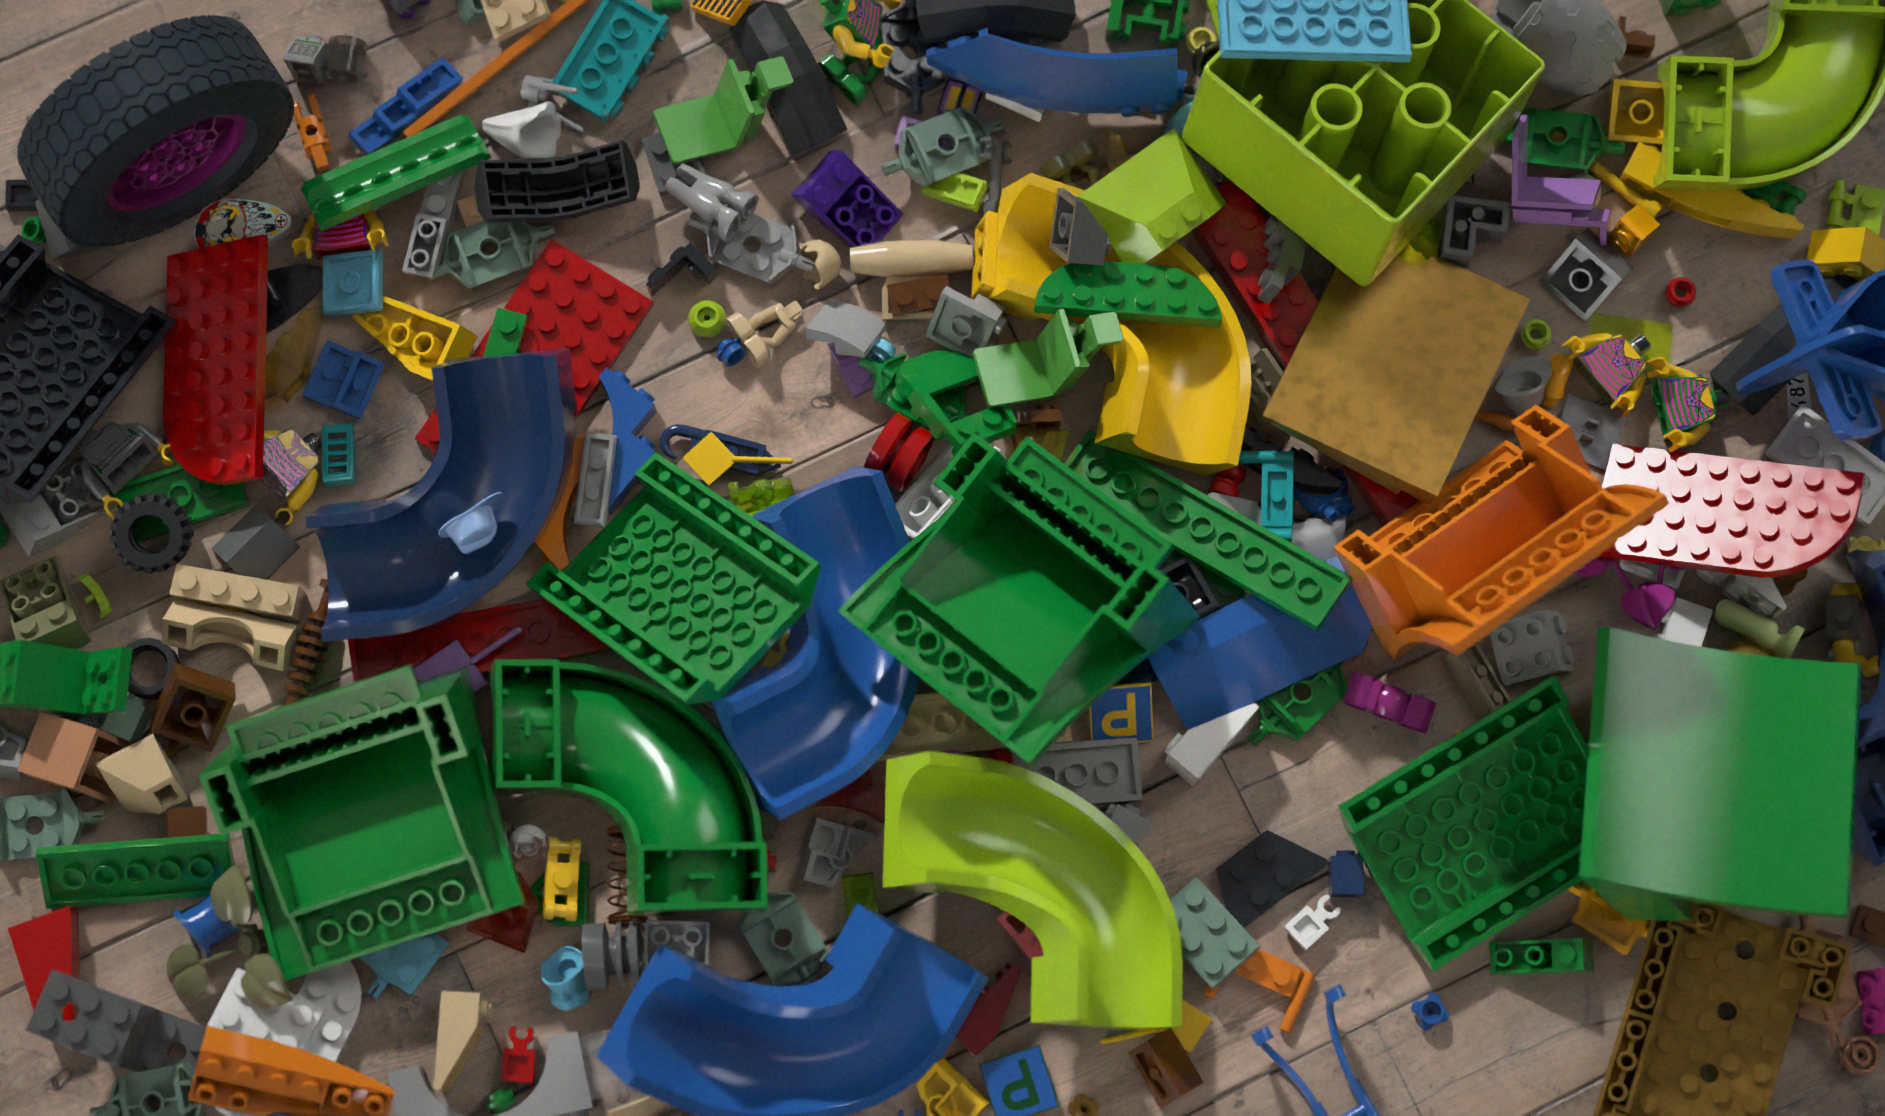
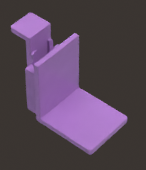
M1521 115L1512 138V206H1514V222L1600 227V246H1606L1610 236L1611 209L1593 208L1601 186V180L1527 176L1528 115Z

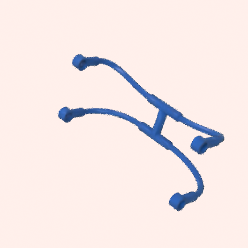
M1338 984L1323 993L1326 999L1328 1026L1340 1065L1350 1083L1348 1086L1359 1103L1358 1106L1341 1116H1380L1362 1083L1354 1076L1340 1041L1335 1020L1334 1002L1346 996V993L1341 984ZM1268 1026L1251 1034L1256 1046H1260L1301 1090L1311 1105L1310 1109L1313 1115L1328 1116L1321 1102L1316 1100L1300 1076L1266 1042L1274 1037Z

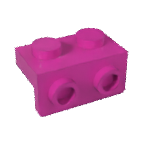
M1885 968L1858 971L1856 975L1860 1001L1862 1000L1860 1007L1864 1034H1885Z

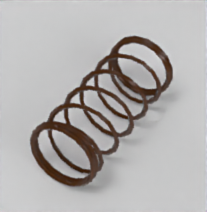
M619 826L606 829L607 835L625 840ZM625 841L614 843L606 848L611 854L626 857L624 853L609 850L612 847L626 844ZM626 858L610 862L607 868L614 872L627 874V871L610 867V865L626 861ZM627 875L610 879L607 885L614 889L627 891V888L610 884L613 881L626 879ZM627 892L611 896L607 899V902L613 906L627 908V905L610 901L614 898L627 896ZM627 910L610 914L607 917V922L612 925H616L620 921H623L624 925H629L630 921H639L640 924H645L648 917L645 915H619L627 913Z

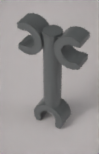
M995 136L981 137L980 141L985 143L986 153H980V158L990 160L989 200L984 204V215L989 210L998 213L1001 198L1002 164L1012 163V159L1006 156V148L1012 147V143L1010 141L998 142Z

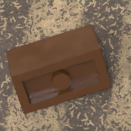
M1172 1028L1162 1031L1128 1052L1161 1108L1204 1083Z

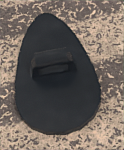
M292 265L268 270L266 334L284 324L314 299L323 286V268L312 265Z

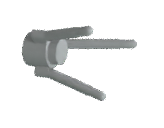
M527 75L522 83L521 98L529 100L528 107H534L541 104V101L546 102L550 91L577 94L578 89L552 84L554 79ZM555 112V115L560 117L562 124L579 133L584 132L582 127Z

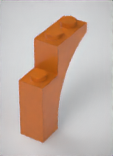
M584 431L575 439L573 462L567 486L558 509L545 532L532 548V551L538 548L545 557L541 561L544 564L548 561L561 572L570 565L566 544L568 517L578 494L585 433L587 431Z

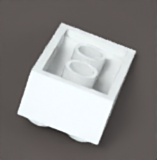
M1253 703L1189 729L1184 736L1178 733L1164 751L1168 754L1164 763L1193 787L1254 717L1259 706Z

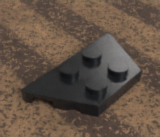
M1266 830L1217 867L1216 871L1221 886L1223 905L1241 926L1245 928L1329 862L1326 858Z

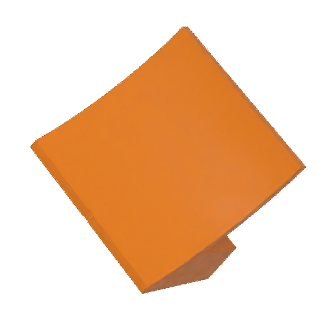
M1535 404L1511 421L1522 449L1505 440L1444 483L1438 497L1430 505L1420 500L1368 537L1358 529L1335 545L1333 549L1346 574L1352 576L1351 584L1388 658L1395 662L1422 642L1439 646L1458 656L1667 507L1670 503L1666 494L1650 487L1635 484H1615L1602 488L1599 480L1591 475L1571 427Z

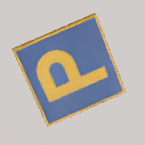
M1151 682L1113 685L1089 707L1091 741L1137 737L1138 743L1154 742Z

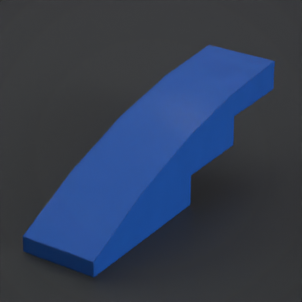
M444 57L398 87L397 94L374 109L371 118L350 131L348 139L364 156L388 146L401 136L406 128L450 94L463 81V77Z

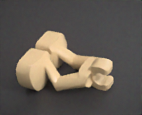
M793 301L785 308L781 303H778L754 314L750 320L736 312L726 318V323L735 339L741 340V345L746 350L749 359L759 369L771 361L767 346L779 348L796 329L795 321L801 318L802 307L796 301ZM777 319L781 323L772 338L761 337L755 334V329L761 324Z

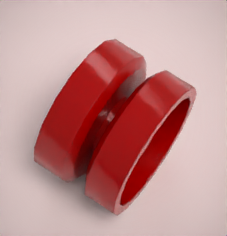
M897 412L878 436L863 468L881 470L883 475L889 470L887 485L901 493L909 486L921 469L935 437L923 426L915 429L910 434L912 420Z

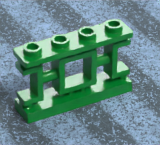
M1111 0L1105 40L1117 41V37H1120L1125 41H1129L1131 27L1161 32L1159 46L1162 47L1169 45L1171 46L1170 49L1177 48L1178 41H1184L1187 23H1181L1182 13H1189L1191 0H1178L1173 34L1167 33L1169 21L1154 18L1156 8L1171 11L1172 0H1130L1129 4L1144 6L1143 15L1127 14L1125 26L1120 25L1124 0Z

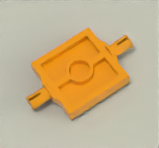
M1579 882L1567 889L1580 897L1578 908L1570 923L1625 956L1629 953L1636 940L1642 936L1647 937L1650 920H1627L1589 885L1586 887Z

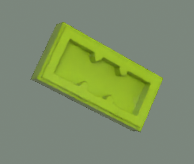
M957 173L931 183L925 189L922 187L921 193L923 196L978 212L989 184L985 180Z

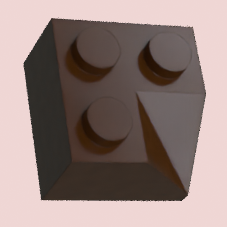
M175 662L152 712L151 732L212 752L236 700L235 683Z

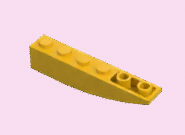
M1639 142L1619 177L1637 193L1652 200L1655 198L1671 210L1730 230L1761 236L1795 239L1804 227V224L1798 222L1795 216L1785 212L1780 213L1770 208L1767 202L1761 199H1752L1744 195L1741 190L1653 189L1654 176L1659 167L1661 151L1652 144H1642Z

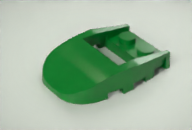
M936 350L904 361L899 366L895 375L896 388L902 399H908L912 406L910 412L915 419H922L930 427L929 432L937 440L945 438L953 446L951 453L954 456L973 432L988 444L1015 434L1017 420L1009 405L988 408L950 423L931 396L973 380L978 382V387L982 392L983 389L975 361L972 358L957 351Z

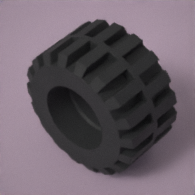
M145 493L127 501L114 515L115 519L110 525L112 535L109 537L110 543H114L115 549L113 551L115 555L119 554L122 558L121 562L125 566L129 564L134 571L139 572L141 570L152 574L153 572L166 571L185 557L186 552L192 545L191 538L194 536V530L191 529V524L193 522L191 517H188L186 514L187 509L184 506H180L175 498H168L165 496L166 494ZM155 515L165 521L170 531V539L163 549L150 551L143 548L137 542L134 535V527L141 517Z

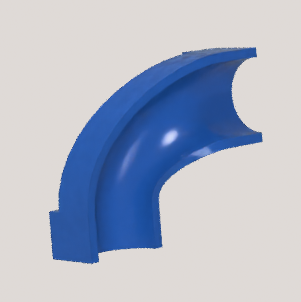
M854 466L751 515L755 520L818 561L821 565L811 605L789 628V642L782 659L771 668L762 666L744 675L722 699L711 701L730 748L747 775L758 809L779 819H783L838 791L859 778L874 765L892 744L904 724L914 700L919 676L837 612L876 571L909 543L906 530L881 470Z

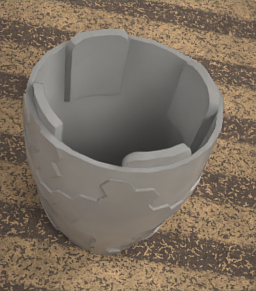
M1602 0L1496 1V12L1492 20L1539 56L1545 63V69L1536 84L1537 86H1545L1553 90L1567 91L1580 95L1595 93L1614 73L1613 61L1619 62L1625 54L1627 45L1624 35Z

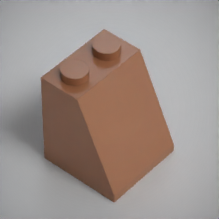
M40 712L17 771L35 779L113 804L115 794L96 767V762L132 744L97 728Z

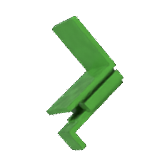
M780 56L758 62L754 72H751V74L748 70L738 72L734 60H727L713 95L654 109L652 115L672 164L677 165L739 149L743 141L754 139L766 113L765 109L773 90L791 86L793 83V78L784 57Z
M1059 309L1040 335L1034 340L975 349L972 354L987 406L993 408L1057 397L1062 390L1073 388L1090 367L1089 361L1101 346L1120 343L1123 340V335L1115 312L1090 315L1083 324L1078 326L1077 321L1068 322L1065 310Z

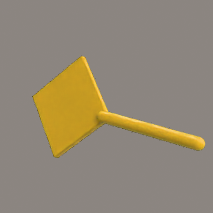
M712 432L682 458L708 486L715 482L736 462L792 464L794 462L792 458L734 456Z
M1182 999V1027L1172 1029L1186 1051L1192 1052L1212 1021V1018ZM1168 1028L1140 1030L1102 1038L1100 1043L1108 1044L1161 1033Z

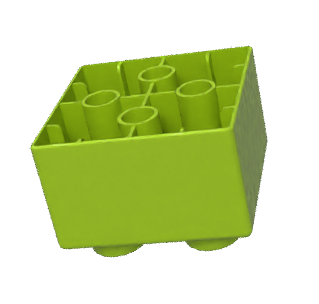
M1407 0L1412 54L1410 62L1221 58L1219 51L1204 67L1182 132V140L1357 284L1367 286L1375 280L1506 140L1545 69V63L1539 56L1468 0Z

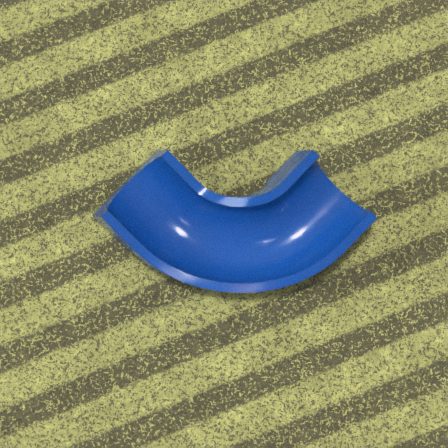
M858 903L825 959L834 968L821 980L806 985L768 986L737 980L720 974L711 966L660 943L596 1057L627 1086L697 1116H847L882 1103L905 1090L922 1077L947 1050L989 977L952 951Z

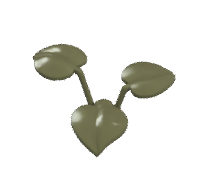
M239 865L232 866L214 883L210 896L211 904L220 920L225 922L231 920L234 928L247 931L242 933L237 947L200 960L198 949L194 945L185 944L175 948L167 961L168 979L172 983V987L182 996L187 998L199 997L207 990L209 983L208 973L203 965L242 952L253 956L245 963L247 972L241 978V987L246 998L252 1004L262 1008H274L292 1001L293 997L286 987L280 967L271 956L267 955L269 947L263 926L257 928L256 923L247 924L253 915L251 894Z

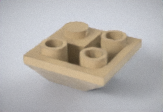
M154 734L96 762V767L126 812L160 814L166 811L167 808H171L188 799L181 776Z

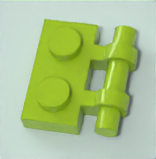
M1834 180L1833 190L1829 192L1828 202L1831 203L1829 216L1825 218L1824 227L1826 229L1868 227L1879 236L1885 201V189L1855 184L1852 194H1848L1845 192L1846 181ZM1843 206L1850 207L1848 220L1841 217Z

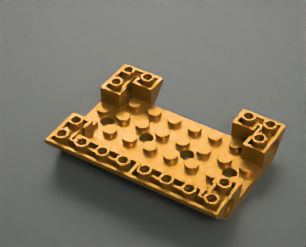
M1692 901L1691 920H1651L1593 1116H1766L1799 1002L1831 1009L1835 1008L1852 946L1791 927L1782 929L1724 911V907L1720 905ZM1740 942L1751 944L1754 949L1753 957L1748 960L1739 958L1735 952L1736 945ZM1729 1003L1734 1006L1736 1016L1733 1020L1724 1021L1718 1016L1717 1009L1720 1004ZM1705 1064L1713 1065L1718 1071L1716 1081L1712 1083L1703 1081L1699 1075L1701 1066Z

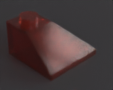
M517 872L525 898L524 904L468 921L466 931L525 953L539 902L522 874Z

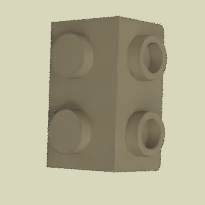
M1267 348L1261 349L1250 359L1252 384L1249 409L1260 424L1265 422L1261 419V416L1284 373Z

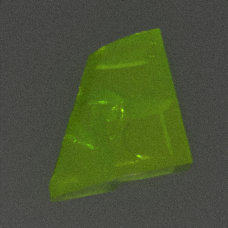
M791 477L774 480H755L752 484L743 488L738 487V482L728 483L733 505L750 516L795 495Z

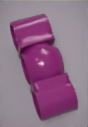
M1352 672L1342 703L1364 712H1372L1377 717L1396 722V724L1420 733H1427L1437 704L1430 699L1413 693L1407 694L1406 691L1398 687L1383 684V682L1370 676Z

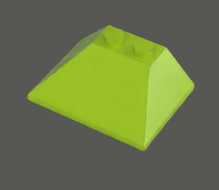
M1175 128L1077 196L1108 234L1110 247L1120 262L1139 264L1146 263L1227 204Z

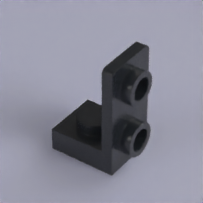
M689 243L684 248L682 246L677 248L669 258L671 261L663 268H656L648 276L646 286L648 292L654 296L687 264L689 265L686 268L697 280L703 278L708 284L717 277L716 267Z

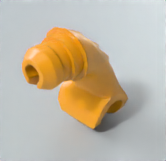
M1557 352L1553 354L1550 362L1553 368L1552 374L1545 386L1542 401L1544 406L1549 409L1556 407L1559 400L1564 396L1565 386L1574 360H1570L1568 355Z

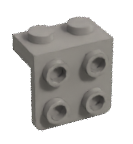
M1542 610L1508 620L1490 632L1500 678L1504 685H1514L1548 674L1564 675L1574 672L1572 667L1574 655L1570 646L1567 645L1564 635L1566 633V624L1558 611Z

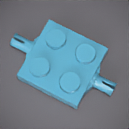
M435 932L359 957L370 965L378 975L367 992L378 999L386 986L391 984L400 987L412 996L450 943Z

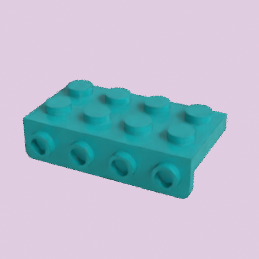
M603 0L552 84L576 88L578 93L552 92L605 123H608L612 116L617 118L625 104L622 98L627 91L632 93L640 80L637 74L641 67L647 68L654 58L656 52L652 49L657 41L662 43L671 29L668 26L669 16L665 14L660 16L634 0Z

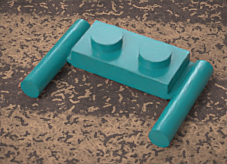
M1240 451L1238 463H1262L1261 526L1292 543L1294 451Z

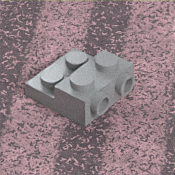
M946 286L940 295L925 337L952 351L964 353L974 360L972 353L975 349L996 346L999 340L994 338L995 333L1000 334L1007 322L1008 318L1003 316L1005 307L980 294L973 300Z

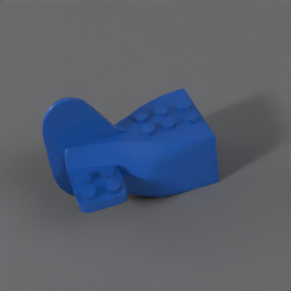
M1813 261L1783 262L1772 268L1771 282L1780 298L1783 313L1790 323L1797 344L1790 353L1738 381L1735 385L1738 394L1743 395L1757 392L1809 372L1818 393V400L1824 408L1830 423V430L1835 437L1841 441H1851L1868 438L1880 432L1882 424L1871 396L1885 402V269L1843 290L1839 294L1836 303H1834L1822 274Z

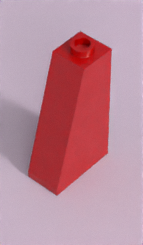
M67 906L8 928L33 1010H35L52 969L80 980L79 914L77 909ZM69 1003L63 1008L62 1015L66 1021H73L78 1016L77 1005Z

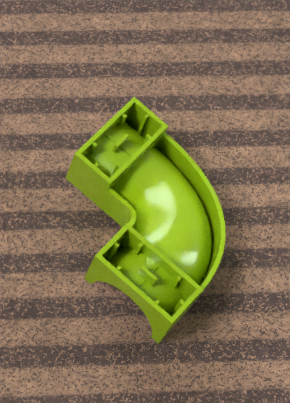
M1769 0L1767 35L1764 46L1758 56L1745 60H1734V57L1670 56L1658 66V79L1661 80L1664 91L1665 115L1662 152L1659 167L1654 176L1653 189L1721 191L1762 187L1804 172L1841 149L1866 124L1885 92V0Z
M932 751L887 759L883 888L929 893L952 892L966 895L992 904L1026 924L1035 933L1043 948V957L1032 958L1031 1023L1121 1030L1182 1027L1183 962L1181 936L1175 911L1165 887L1150 862L1136 844L1111 819L1088 801L1055 781L1006 762Z

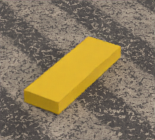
M990 210L985 213L975 227L971 295L973 300L978 294L987 297L995 287L998 213Z

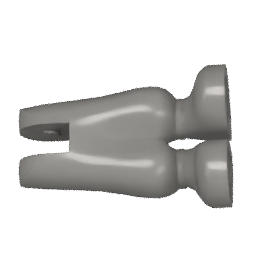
M682 163L676 170L677 174L692 187L690 188L678 179L671 177L664 186L665 190L688 206L706 222L716 220L718 222L720 239L730 242L740 228L741 218L746 220L755 211L759 201L758 195L750 191L737 192L730 183L710 177ZM728 204L732 207V209L727 208L724 205Z

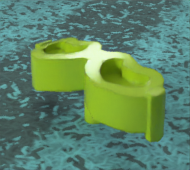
M88 573L76 579L77 582L83 583L92 592L84 600L88 604L96 599L101 611V619L113 611L106 594Z

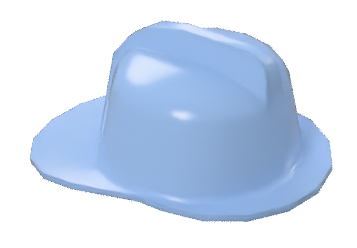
M494 493L468 511L449 520L440 528L439 536L443 538L450 537L464 554L486 546L496 534L497 525L493 511L503 500V493Z

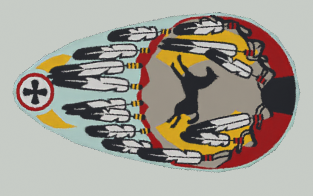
M221 199L210 203L197 218L194 228L195 243L198 248H204L256 235L268 237V243H270L289 228L291 218L280 208L268 203L243 199Z

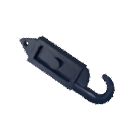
M684 424L669 426L663 431L660 438L662 452L672 459L677 458V455L669 449L668 445L669 440L673 436L692 439V449L710 432L734 456L773 457L766 450L767 447L764 444ZM736 462L729 469L758 477L760 473L781 468V464L771 466L770 463Z

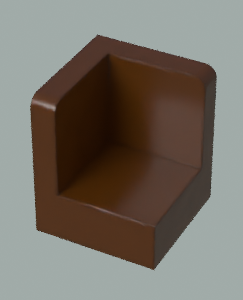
M206 807L167 808L168 838L211 834L207 832Z

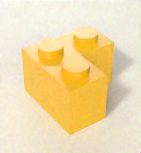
M1868 227L1812 230L1806 260L1813 261L1824 276L1835 277L1838 274H1846L1860 282L1885 269V240Z

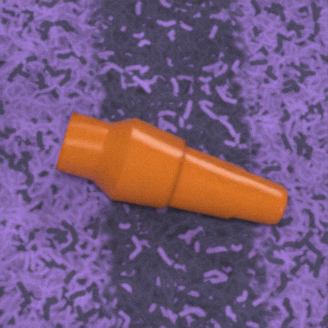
M1480 410L1476 414L1477 419L1495 425L1499 429L1506 432L1514 431L1511 421L1515 418L1512 415Z

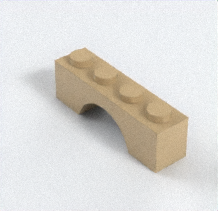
M176 564L169 594L173 598L209 606L234 607L259 613L269 618L299 623L306 592L299 585Z
M175 598L162 618V644L192 651L208 643H230L245 649L250 654L254 665L283 671L293 655L291 652L296 642L297 625Z

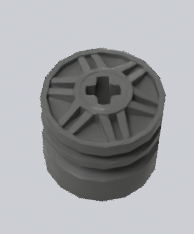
M623 921L617 922L615 936H609L605 922L583 924L582 962L587 991L608 990L611 975H617L620 988L626 989L627 974H631L633 988L636 987L645 968V939L641 933L639 921L629 922V935H625Z

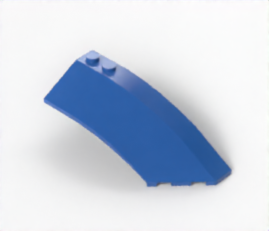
M988 28L979 31V37L970 40L969 36H963L948 42V48L946 49L934 47L926 50L927 65L990 95L1020 104L1083 114L1121 113L1123 117L1137 116L1142 111H1152V114L1157 115L1170 112V109H1175L1177 48L1124 53H1080L1018 43L988 34Z
M1338 557L1325 561L1346 573ZM1352 584L1348 587L1319 631L1314 630L1251 594L1197 620L1191 628L1164 644L1148 656V659L1186 728L1189 730L1256 703L1331 666L1363 652L1365 653L1372 624Z

